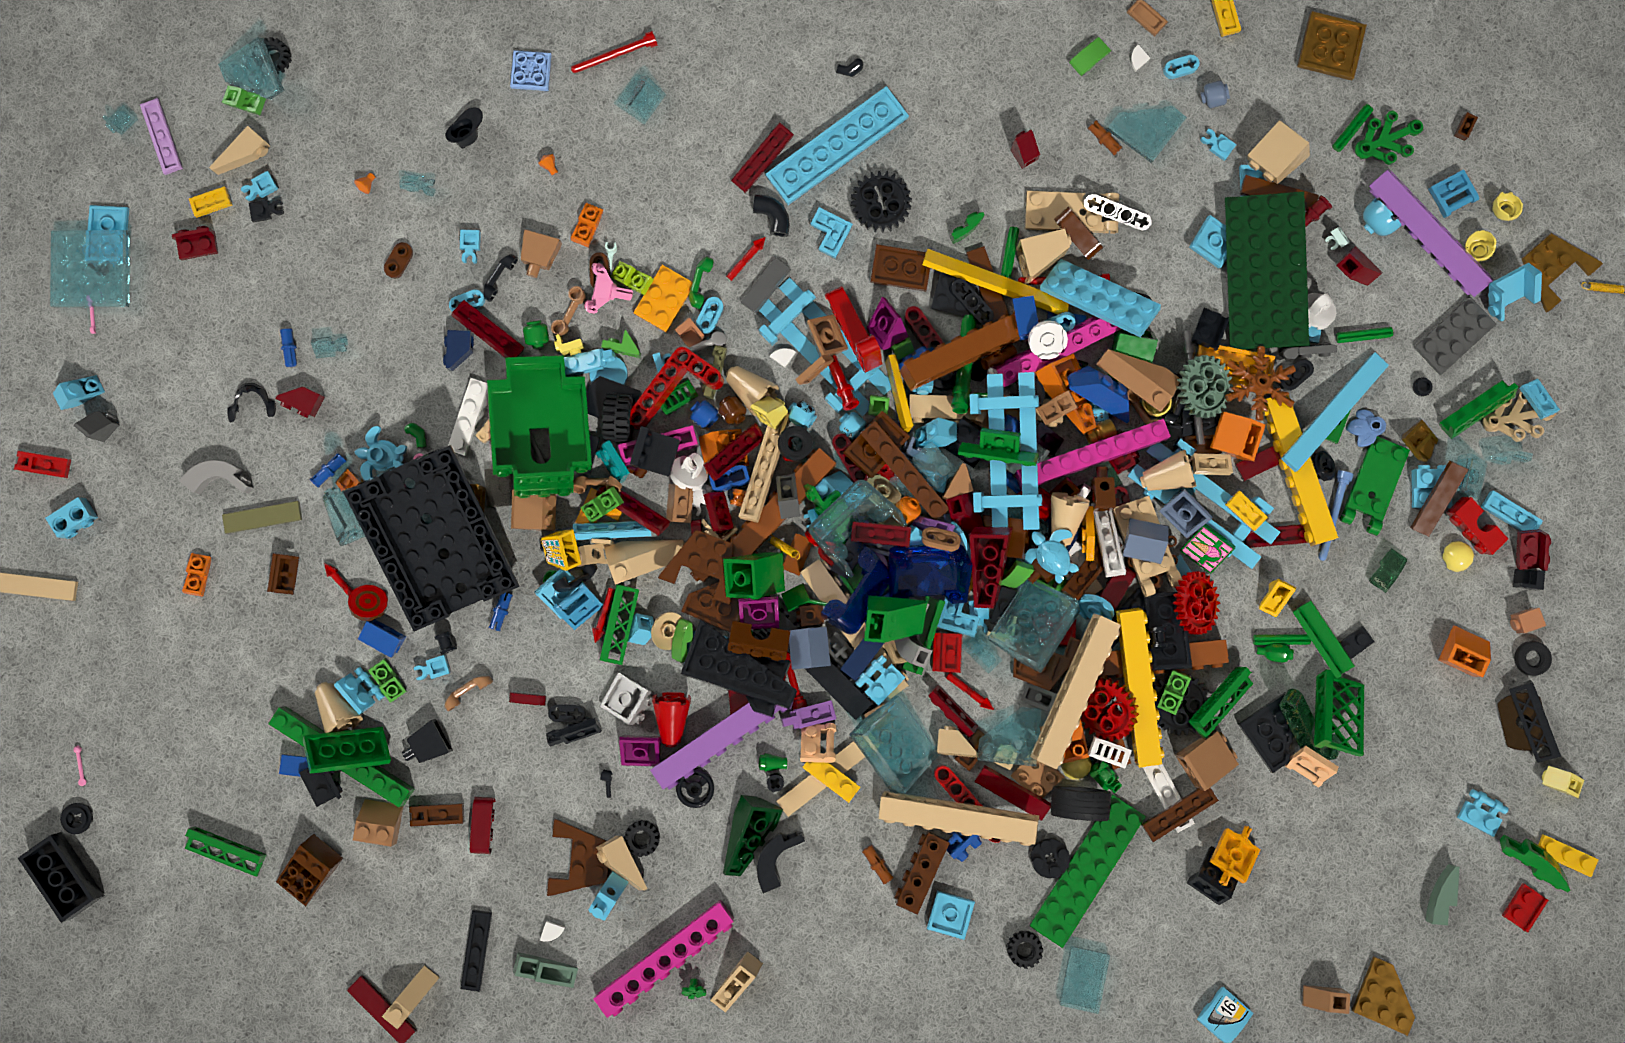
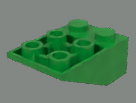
M868 595L864 641L885 643L922 634L927 601Z

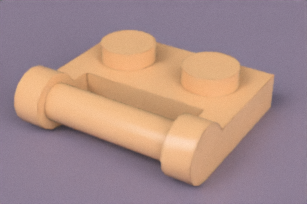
M816 724L801 728L800 762L832 763L836 760V754L834 753L836 724ZM821 733L826 734V753H820Z
M1307 746L1293 754L1289 759V763L1285 765L1286 768L1293 769L1312 781V784L1318 788L1324 781L1336 774L1339 768Z

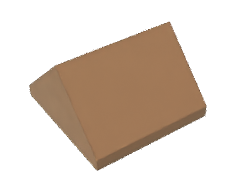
M834 314L807 321V328L819 357L824 355L833 356L848 349Z
M962 463L957 468L941 497L944 501L974 491L966 464Z

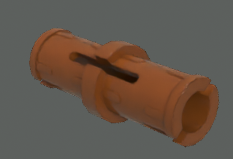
M1097 120L1088 128L1099 139V143L1103 144L1113 156L1123 148L1111 136L1112 133L1110 131L1107 132Z
M1009 345L1004 349L993 352L992 355L981 359V366L984 370H988L995 365H1001L1005 360L1015 356L1017 350L1013 345Z
M873 845L862 850V853L871 865L870 868L877 873L883 885L894 878L885 866L884 859L879 857Z

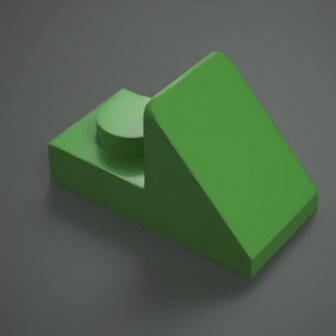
M626 329L622 344H620L619 340L609 338L608 341H602L601 347L604 350L612 349L614 353L641 358L639 350Z

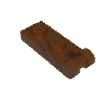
M464 803L409 806V813H411L410 826L465 823ZM419 812H423L424 819H419Z

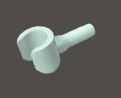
M606 242L605 248L610 260V270H612L613 255L617 252V245L614 243V248L609 249V243Z

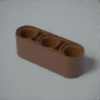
M1069 206L1054 218L1059 227L1066 230V234L1070 235L1071 241L1088 260L1103 249V246Z

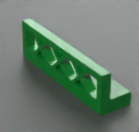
M1503 380L1439 422V426L1453 439L1514 398L1518 386L1515 383L1508 386Z
M616 585L600 661L623 665L639 589ZM624 590L635 592L633 601L627 605L622 599ZM632 604L631 611H630L627 606H629V605ZM626 608L630 614L629 620L621 623L618 614ZM628 623L627 629L625 630L623 625ZM622 627L625 632V638L617 643L614 638V631ZM623 642V647L621 649L619 644ZM615 646L621 652L620 660L609 658L610 650Z
M925 596L924 601H927L929 607L925 615L923 633L919 634L922 644L930 649L945 601ZM909 662L903 663L902 669L922 675L924 669Z
M1312 600L1293 611V614L1336 679L1341 677L1344 672L1355 667L1354 662Z
M1235 667L1189 720V723L1202 738H1207L1253 685L1252 681L1248 678L1252 672L1247 667ZM1243 682L1246 683L1241 689H1238ZM1232 696V700L1229 703H1226L1228 699ZM1208 724V727L1204 731L1202 728H1204Z
M196 826L188 828L185 835L189 837L185 846L186 850L256 877L267 855ZM193 840L204 843L205 846L198 849L191 845ZM209 846L220 849L223 853L217 856L213 855ZM227 853L238 856L241 860L233 863L229 860ZM245 860L257 864L255 871L247 867Z

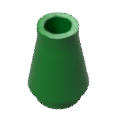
M768 753L759 756V770L769 772L787 769V757Z

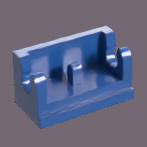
M1034 295L1012 299L1020 340L1028 339L1032 328L1039 323Z
M374 619L366 621L358 640L392 658L395 653H398L407 636Z

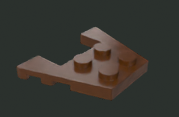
M695 530L668 565L661 571L658 578L675 584L681 566H686L718 578L719 581L712 598L730 604V597H726L723 559L732 557L733 543Z
M1016 616L1013 677L1051 691L1069 669L1081 640L1070 637L1064 655L1055 653L1027 642L1033 622Z
M554 819L552 837L573 839L569 879L549 877L547 896L605 883L608 879L609 868L599 861L596 847L607 840L559 819Z

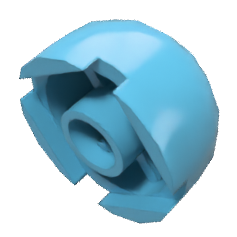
M1377 198L1371 201L1364 210L1363 219L1366 225L1363 227L1370 234L1376 233L1379 236H1387L1402 226L1398 219H1394L1393 213Z

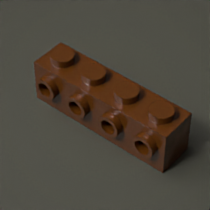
M929 831L926 834L922 833L918 841V845H920L918 852L914 851L910 859V863H912L910 870L906 869L903 874L902 881L904 883L902 888L898 887L895 892L894 899H896L895 903L897 906L918 915L950 842L947 839Z

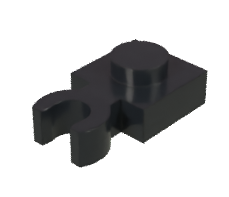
M267 199L248 203L253 223L270 220L273 213L276 215L284 214L283 210H276L277 205L283 204L281 200H275L271 204H269Z

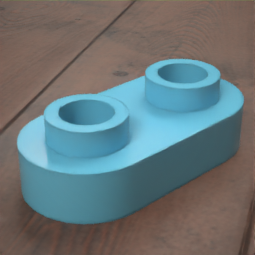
M708 298L696 320V326L703 334H709L715 329L724 310L723 303L719 298ZM714 304L718 306L715 311L711 310V306ZM705 321L709 322L707 328L702 326Z

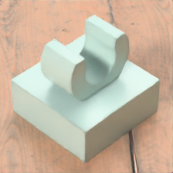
M1340 227L1331 231L1332 235L1325 239L1326 242L1330 239L1335 240L1336 244L1331 247V250L1337 249L1339 245L1342 248L1350 243Z

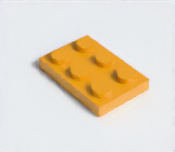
M662 265L633 313L667 333L689 296L692 281Z

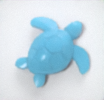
M379 426L372 427L365 436L369 449L361 447L355 451L357 457L367 459L360 467L361 475L365 481L373 478V468L378 471H387L402 465L403 454L407 451V446L405 445L397 447L386 440L377 441L381 431Z
M1066 529L1056 530L1052 533L1050 540L1046 541L1043 534L1034 531L1032 533V540L1038 548H1031L1026 552L1024 563L1032 564L1034 559L1037 558L1040 566L1046 571L1055 574V580L1060 584L1064 579V575H1067L1069 571L1074 573L1079 570L1078 565L1070 563V555L1067 548L1059 543L1063 539L1071 538L1073 536L1072 532Z

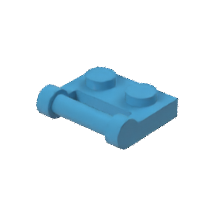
M1464 169L1428 189L1439 207L1443 218L1450 216L1453 211L1466 204L1479 200V195ZM1466 191L1467 196L1448 206L1446 200Z
M582 582L576 591L560 604H555L553 609L575 630L603 607V603ZM583 594L586 595V596H584L581 600H579L575 605H573L570 609H568L566 612L564 611L569 605H571L574 601H576L580 596H582Z

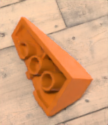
M1073 353L1048 364L1035 373L1045 392L1052 399L1068 390L1070 391L1078 408L1066 415L1084 434L1096 428L1097 425L1092 406L1087 402V399L1069 389L1068 376L1081 369Z

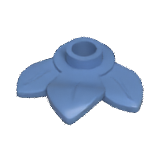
M1369 410L1356 411L1357 419L1351 421L1346 426L1348 432L1358 436L1357 446L1365 447L1373 444L1376 437L1384 433L1386 422L1381 417H1375ZM1378 423L1380 427L1375 429L1372 425Z

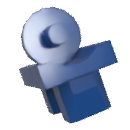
M953 831L951 833L953 836L948 840L950 843L946 851L953 859L957 858L963 862L969 855L965 849L969 845L974 849L978 848L982 841L979 835L964 836L961 832Z

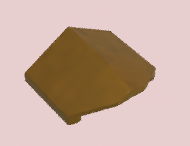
M1420 420L1402 435V441L1419 461L1427 462L1432 457L1435 444L1438 443V438L1423 420Z

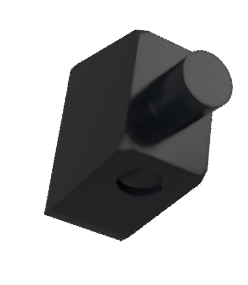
M433 719L407 738L410 747L402 751V755L406 761L416 757L418 762L422 763L450 753L453 750L437 720Z

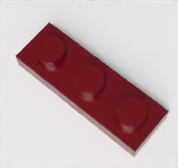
M853 522L851 542L910 547L911 527Z
M939 685L935 686L928 695L931 702L938 706L944 712L946 718L952 720L957 725L958 730L969 738L974 734L978 725Z

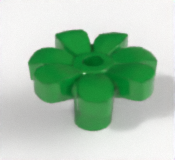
M694 978L690 980L689 987L682 988V995L688 996V999L706 996V989L698 986V979Z

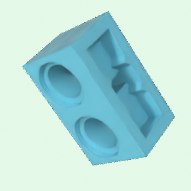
M77 497L45 519L58 538L70 539L78 534L77 531L79 529L88 528L93 525V520L98 517L86 498ZM83 510V517L80 519L79 513ZM64 521L67 522V526L65 529L63 528Z

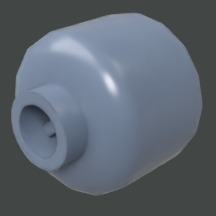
M1222 81L1206 84L1204 92H1201L1202 103H1207L1209 108L1225 105L1227 99H1230L1227 84H1224Z

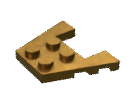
M1552 233L1522 258L1524 265L1530 263L1542 272L1541 301L1546 313L1562 301L1549 287V284L1574 262L1587 276L1603 265L1601 261Z

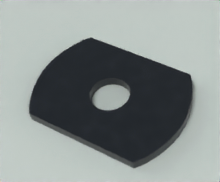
M599 376L592 382L586 393L588 414L602 419L603 403L607 393L631 394L635 404L642 395L641 391Z

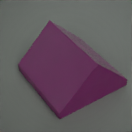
M882 297L866 329L871 335L875 336L880 348L886 350L906 339L908 334L901 317L888 300Z
M778 597L738 599L740 622L752 624L751 630L761 629L762 627L765 629L779 628Z
M622 735L619 737L621 766H656L660 763V736Z

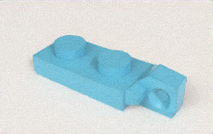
M596 349L564 357L565 375L573 377L604 369L603 367L606 366L607 362L616 360V355L612 349L605 351L604 349Z

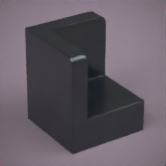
M1514 570V588L1544 590L1545 571Z

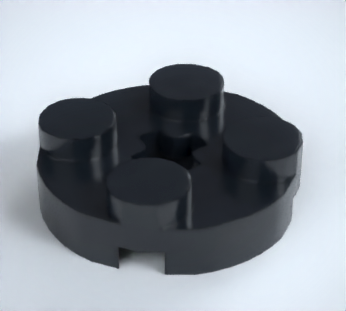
M1052 838L1036 843L1030 854L1034 870L1045 878L1060 877L1067 870L1070 863V854L1065 845ZM1053 853L1055 861L1049 864L1046 863L1047 859L1045 856Z

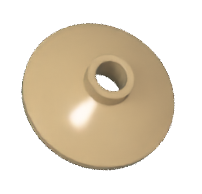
M875 475L872 479L868 478L865 483L866 495L877 505L890 507L894 506L901 499L902 491L899 484H895L881 475Z
M666 612L660 615L653 623L651 637L653 643L658 648L663 650L672 649L676 625L679 619H682L679 614Z

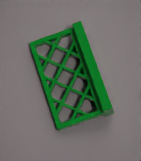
M1329 669L1316 676L1315 747L1323 748L1326 746L1359 757L1364 755V684L1342 677L1336 679ZM1333 681L1340 685L1341 691L1338 692L1335 689ZM1349 687L1358 689V696L1356 698L1349 690ZM1344 691L1351 701L1346 703L1340 693ZM1334 697L1342 706L1340 709H1337L1333 704ZM1351 703H1353L1357 708L1356 715L1348 706ZM1344 709L1350 719L1346 721L1339 711ZM1333 715L1337 717L1342 725L1337 727L1332 721ZM1350 721H1353L1357 726V732H1354L1348 723ZM1344 727L1350 737L1346 739L1339 729ZM1333 733L1337 735L1341 743L1332 742ZM1352 738L1357 744V749L1352 748L1348 740Z

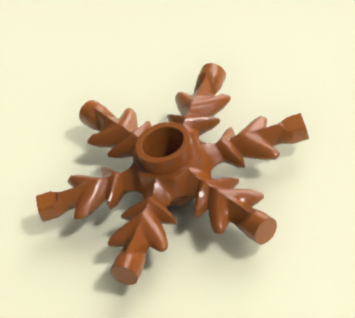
M1259 346L1257 349L1258 357L1253 355V359L1257 364H1253L1257 369L1256 373H1250L1249 366L1245 369L1242 361L1237 365L1230 359L1226 366L1235 370L1232 372V375H1242L1240 379L1247 378L1249 384L1247 386L1240 384L1241 388L1231 387L1234 392L1226 394L1225 399L1229 402L1238 397V402H1241L1244 395L1248 398L1249 392L1255 393L1257 397L1252 401L1256 402L1251 410H1256L1255 420L1263 421V410L1268 412V408L1264 404V402L1268 403L1264 398L1266 393L1271 394V399L1275 398L1279 406L1283 402L1291 408L1295 401L1286 397L1289 395V392L1279 391L1281 388L1274 389L1272 383L1274 381L1281 383L1279 379L1289 380V377L1286 375L1296 372V369L1293 365L1285 369L1280 365L1276 372L1273 369L1271 375L1265 374L1264 370L1269 367L1265 366V364L1269 361L1270 357H1265V347Z

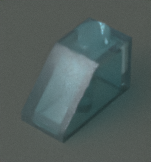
M976 634L975 637L968 636L962 643L963 650L988 674L1002 661Z

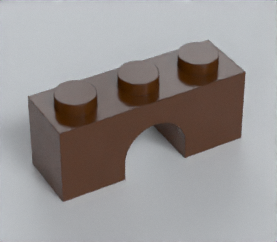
M732 621L728 651H732L735 654H751L754 657H769L776 661L786 660L791 631L771 628L768 638L758 640L751 634L752 624Z

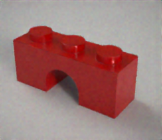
M1461 497L1446 512L1450 517V522L1461 529L1462 535L1475 545L1474 548L1477 552L1493 555L1508 540V537L1497 525L1486 524L1480 530L1477 520L1484 510L1472 497Z

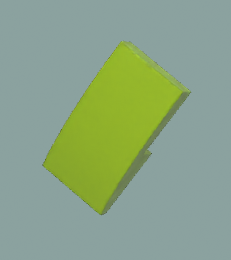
M619 261L610 276L642 295L646 294L654 280L651 276Z

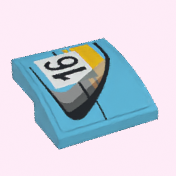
M1221 987L1212 1001L1203 1008L1197 1020L1223 1043H1231L1247 1024L1253 1012L1227 989Z

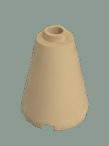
M739 366L731 367L726 373V381L754 416L756 415L751 409V405L767 396L775 399L777 396L775 390L779 391V387L775 383Z
M1181 450L1142 472L1143 476L1140 477L1142 487H1147L1148 491L1193 488L1197 486L1186 450Z
M1063 492L1052 493L1051 535L1059 529L1069 530L1073 534L1071 538L1063 539L1059 542L1065 547L1066 545H1071L1089 507V500L1078 495H1074V497L1068 496V493Z
M324 682L317 686L315 696L325 733L344 731L350 726L354 729L362 722L361 714L358 715L335 688L333 683Z

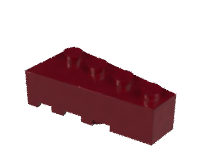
M974 527L970 533L974 608H994L998 601L1013 527Z

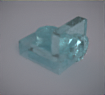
M124 105L110 118L106 115L102 117L107 122L105 126L112 133L118 132L121 135L138 121Z

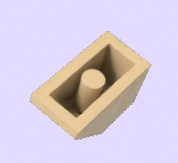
M944 726V729H939L938 754L978 758L976 750L956 730V727Z

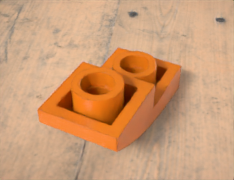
M586 203L578 217L579 222L571 236V241L589 248L601 220L603 209Z
M191 553L185 570L188 574L182 589L184 594L204 596L211 563L210 556Z

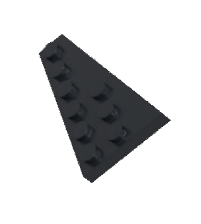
M700 619L680 674L791 710L797 690L750 655L745 653L735 654L732 651H728L729 640Z

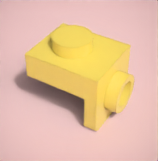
M560 334L555 335L557 339L554 341L555 348L563 356L582 353L581 350H585L581 339L563 343Z

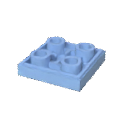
M514 50L510 87L512 89L549 91L552 54Z

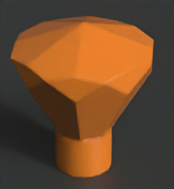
M543 155L538 164L548 170L551 175H554L558 172L555 167L554 155Z
M369 173L366 177L354 180V183L360 191L369 194L375 176Z

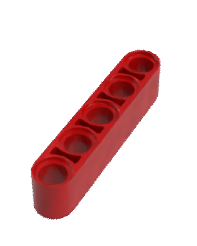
M938 765L934 769L935 779L955 802L964 803L966 799L971 798L974 801L973 805L982 806L949 767ZM946 769L948 771L945 779L938 778L939 770ZM959 784L961 790L956 794L952 793V785ZM997 838L989 839L994 843L1000 842V839Z

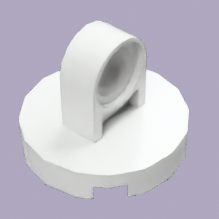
M1319 293L1308 294L1309 328L1311 326L1318 327V330L1327 328L1335 320L1337 314L1333 299L1328 293L1324 295Z
M1048 320L1034 326L1028 337L1030 350L1041 359H1052L1059 356L1058 353L1066 348L1068 341L1067 333L1061 324Z
M692 453L689 456H681L674 460L670 477L681 489L690 488L692 491H696L705 485L708 474L703 466L702 457L697 453Z

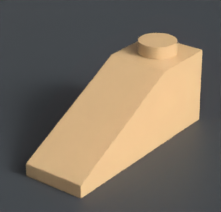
M247 126L209 168L220 175L258 160L260 157H264L268 153L270 145Z
M615 836L596 847L598 850L597 857L601 863H604L605 866L617 875L627 880L637 890L644 891L647 889L622 836Z
M747 952L710 1001L726 1013L756 978L763 963Z
M424 965L382 1017L398 1029L437 982L439 977Z

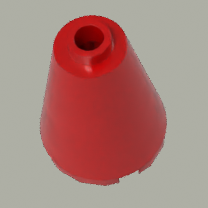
M663 692L660 697H657V694L652 696V703L661 743L665 744L666 747H676L677 744L681 743L691 704V696L684 697V693Z

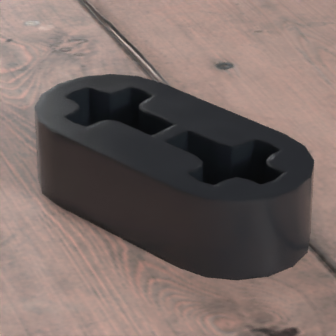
M556 704L551 706L548 711L549 718L554 722L576 723L582 721L586 715L585 709L581 705ZM559 708V711L565 712V715H560L557 719L555 715H552V711ZM578 708V712H582V715L575 719L574 715H568V713Z

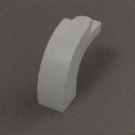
M217 460L205 461L193 466L179 480V482L196 494H201L209 483L220 478H225L243 493L250 494L254 489L250 485L251 481L241 475L244 471L242 468Z
M919 634L895 640L896 648L903 659L913 665L925 668L932 650L922 644Z

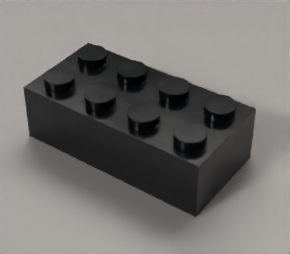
M62 832L49 835L18 857V860L61 923L73 919L105 896Z

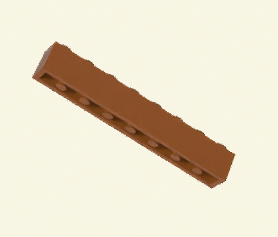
M1015 312L1010 316L1008 314L1001 316L994 323L990 321L979 330L974 328L964 337L959 335L952 339L951 343H942L931 352L926 350L916 359L911 357L904 361V365L899 372L910 391L1019 341L1020 337L1018 335Z
M820 448L817 451L813 449L808 454L806 463L804 465L800 463L794 469L799 505L807 497L804 485L810 484L815 487L837 465ZM776 491L767 498L769 502L763 506L759 522L746 520L741 526L743 530L739 534L734 533L729 538L728 542L733 543L732 557L754 554L753 552L757 551L787 519H781Z
M1226 639L1189 643L1192 670L1204 669V665L1218 668L1223 667V663H1229ZM1121 650L1111 651V654L1103 664V672L1098 676L1097 680L1101 678L1108 679V675H1115L1116 678L1124 677ZM1175 669L1177 671H1185V669ZM1158 670L1154 671V674L1166 673V671Z

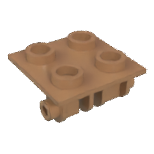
M1031 751L1028 758L1011 774V777L1024 788L1044 798L1052 790L1053 786H1056L1065 776L1057 769L1031 758Z

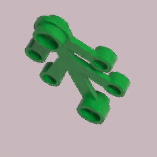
M1389 111L1385 115V122L1378 140L1373 142L1374 133L1381 126V121L1378 118H1373L1368 122V130L1364 140L1359 141L1355 146V154L1359 158L1367 159L1374 157L1384 161L1387 165H1391L1397 160V155L1394 152L1400 153L1405 158L1414 153L1412 145L1402 146L1393 141L1409 134L1411 136L1419 135L1423 131V123L1419 120H1412L1408 123L1407 127L1389 134L1392 124L1398 119V114L1395 111ZM1389 115H1392L1394 117V120H1391L1389 118ZM1372 122H1375L1377 127H1373ZM1414 124L1418 125L1419 129H1415ZM1363 146L1367 147V152L1363 150ZM1379 147H1384L1394 152H1389L1385 154L1376 149ZM1405 148L1410 151L1409 154L1405 152ZM1388 156H1391L1393 160L1389 161Z

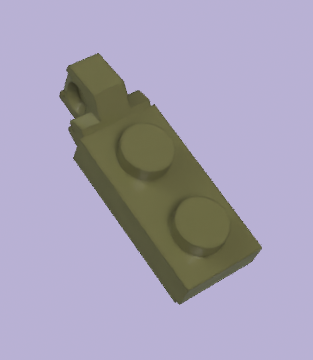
M715 346L712 352L714 361L710 365L722 373L727 348ZM714 375L710 378L711 383H714L718 380L717 375ZM703 384V395L705 398L713 400L716 390Z

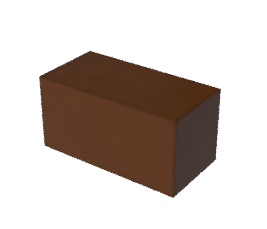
M1468 112L1464 114L1454 136L1463 141L1468 139L1478 117Z

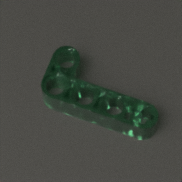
M1288 689L1279 706L1300 749L1307 746L1327 760L1336 759L1340 753L1339 750L1326 746L1323 748L1314 746L1315 718L1303 694L1297 689ZM1332 734V742L1341 743L1337 735Z

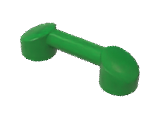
M708 256L704 257L697 264L689 292L690 304L697 309L701 308L704 301V295L698 293L703 271L709 273L714 263L713 258Z

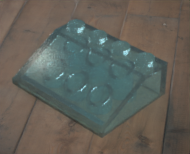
M1026 580L987 639L1022 664L1041 673L1080 613L1078 600L1037 581L1031 584Z
M898 695L863 719L849 734L890 792L905 794L939 755L936 747Z

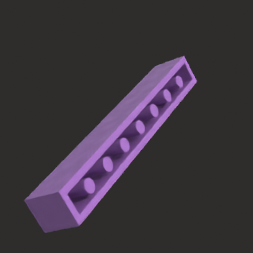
M1389 168L1369 185L1371 188L1369 190L1375 198L1380 197L1384 201L1383 204L1397 215L1395 219H1398L1402 226L1406 225L1410 229L1409 234L1415 240L1419 239L1423 243L1421 246L1428 254L1432 252L1436 258L1434 260L1440 267L1445 266L1449 270L1448 275L1454 281L1458 280L1462 284L1461 289L1467 295L1471 294L1475 297L1493 282L1494 278Z
M748 703L653 767L650 771L662 789L667 787L670 790L679 784L677 782L678 779L683 776L685 779L695 773L694 768L699 765L701 768L711 762L710 757L715 754L717 757L727 751L725 747L732 743L735 746L743 740L742 736L748 732L751 735L759 729L758 725L764 721L767 724L775 716L773 714V717L755 713L750 703ZM776 705L774 714L779 710L783 713L787 708Z

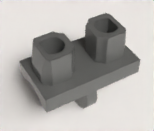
M836 632L828 639L829 653L843 666L853 653L852 648Z

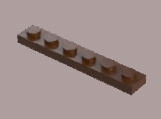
M876 420L861 431V435L934 520H937L949 510L947 503Z

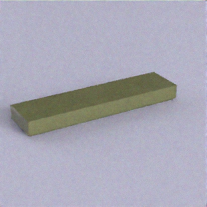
M300 501L223 514L222 519L225 534L300 521L302 520Z

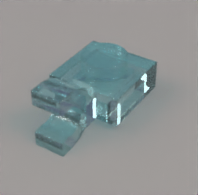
M405 173L399 182L400 189H405L409 192H419L422 189L428 196L435 195V189L428 187L434 186L435 179L426 180L424 176Z
M331 336L312 338L311 345L316 358L334 357L336 351H347L348 339L347 336L340 337L335 341H332Z

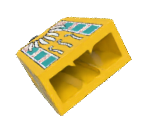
M573 529L557 531L542 537L540 549L545 553L548 564L564 571L581 565Z

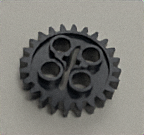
M878 171L877 176L871 172L870 178L864 175V183L858 180L857 184L859 187L853 188V191L857 194H851V198L854 201H851L850 206L855 207L852 209V213H858L855 220L862 219L860 225L863 226L866 223L867 230L874 227L875 233L878 228H881L882 233H884L885 228H888L891 232L892 225L899 228L898 221L904 223V217L909 216L906 210H911V205L907 204L912 201L911 197H907L910 195V190H905L907 184L901 185L902 178L895 180V173L888 177V171L885 172L884 176L881 175L880 171ZM876 186L879 189L881 200L884 201V209L888 217L884 216L882 205L878 202V194L874 188ZM890 187L892 192L884 193L882 188ZM866 193H872L874 195V198L866 199L864 195ZM895 204L898 210L891 211L888 206ZM877 210L880 212V216L873 217L870 212Z
M1165 675V682L1158 680L1160 686H1153L1157 693L1155 708L1158 709L1160 717L1157 720V725L1163 724L1161 730L1165 731L1168 728L1169 734H1173L1175 730L1178 736L1181 735V731H1183L1184 735H1188V730L1196 733L1189 720L1207 701L1209 697L1205 695L1209 690H1202L1205 684H1197L1199 678L1190 680L1182 700V706L1192 717H1189L1185 710L1179 707L1177 713H1182L1183 720L1177 723L1175 720L1176 715L1157 707L1169 679V676ZM1192 700H1195L1197 702V708L1195 710H1191L1190 708V702Z

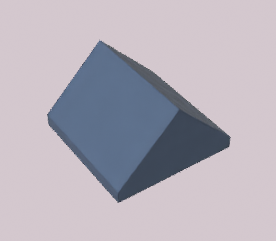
M1185 489L1180 490L1159 511L1186 538L1213 518Z
M1130 518L1122 556L1161 564L1168 545V526Z
M827 627L790 630L789 647L792 670L831 666Z

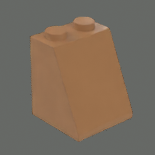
M1213 730L1207 738L1201 737L1174 754L1195 788L1206 791L1239 765L1236 761L1238 758L1232 748H1228L1226 745L1227 739L1222 732Z

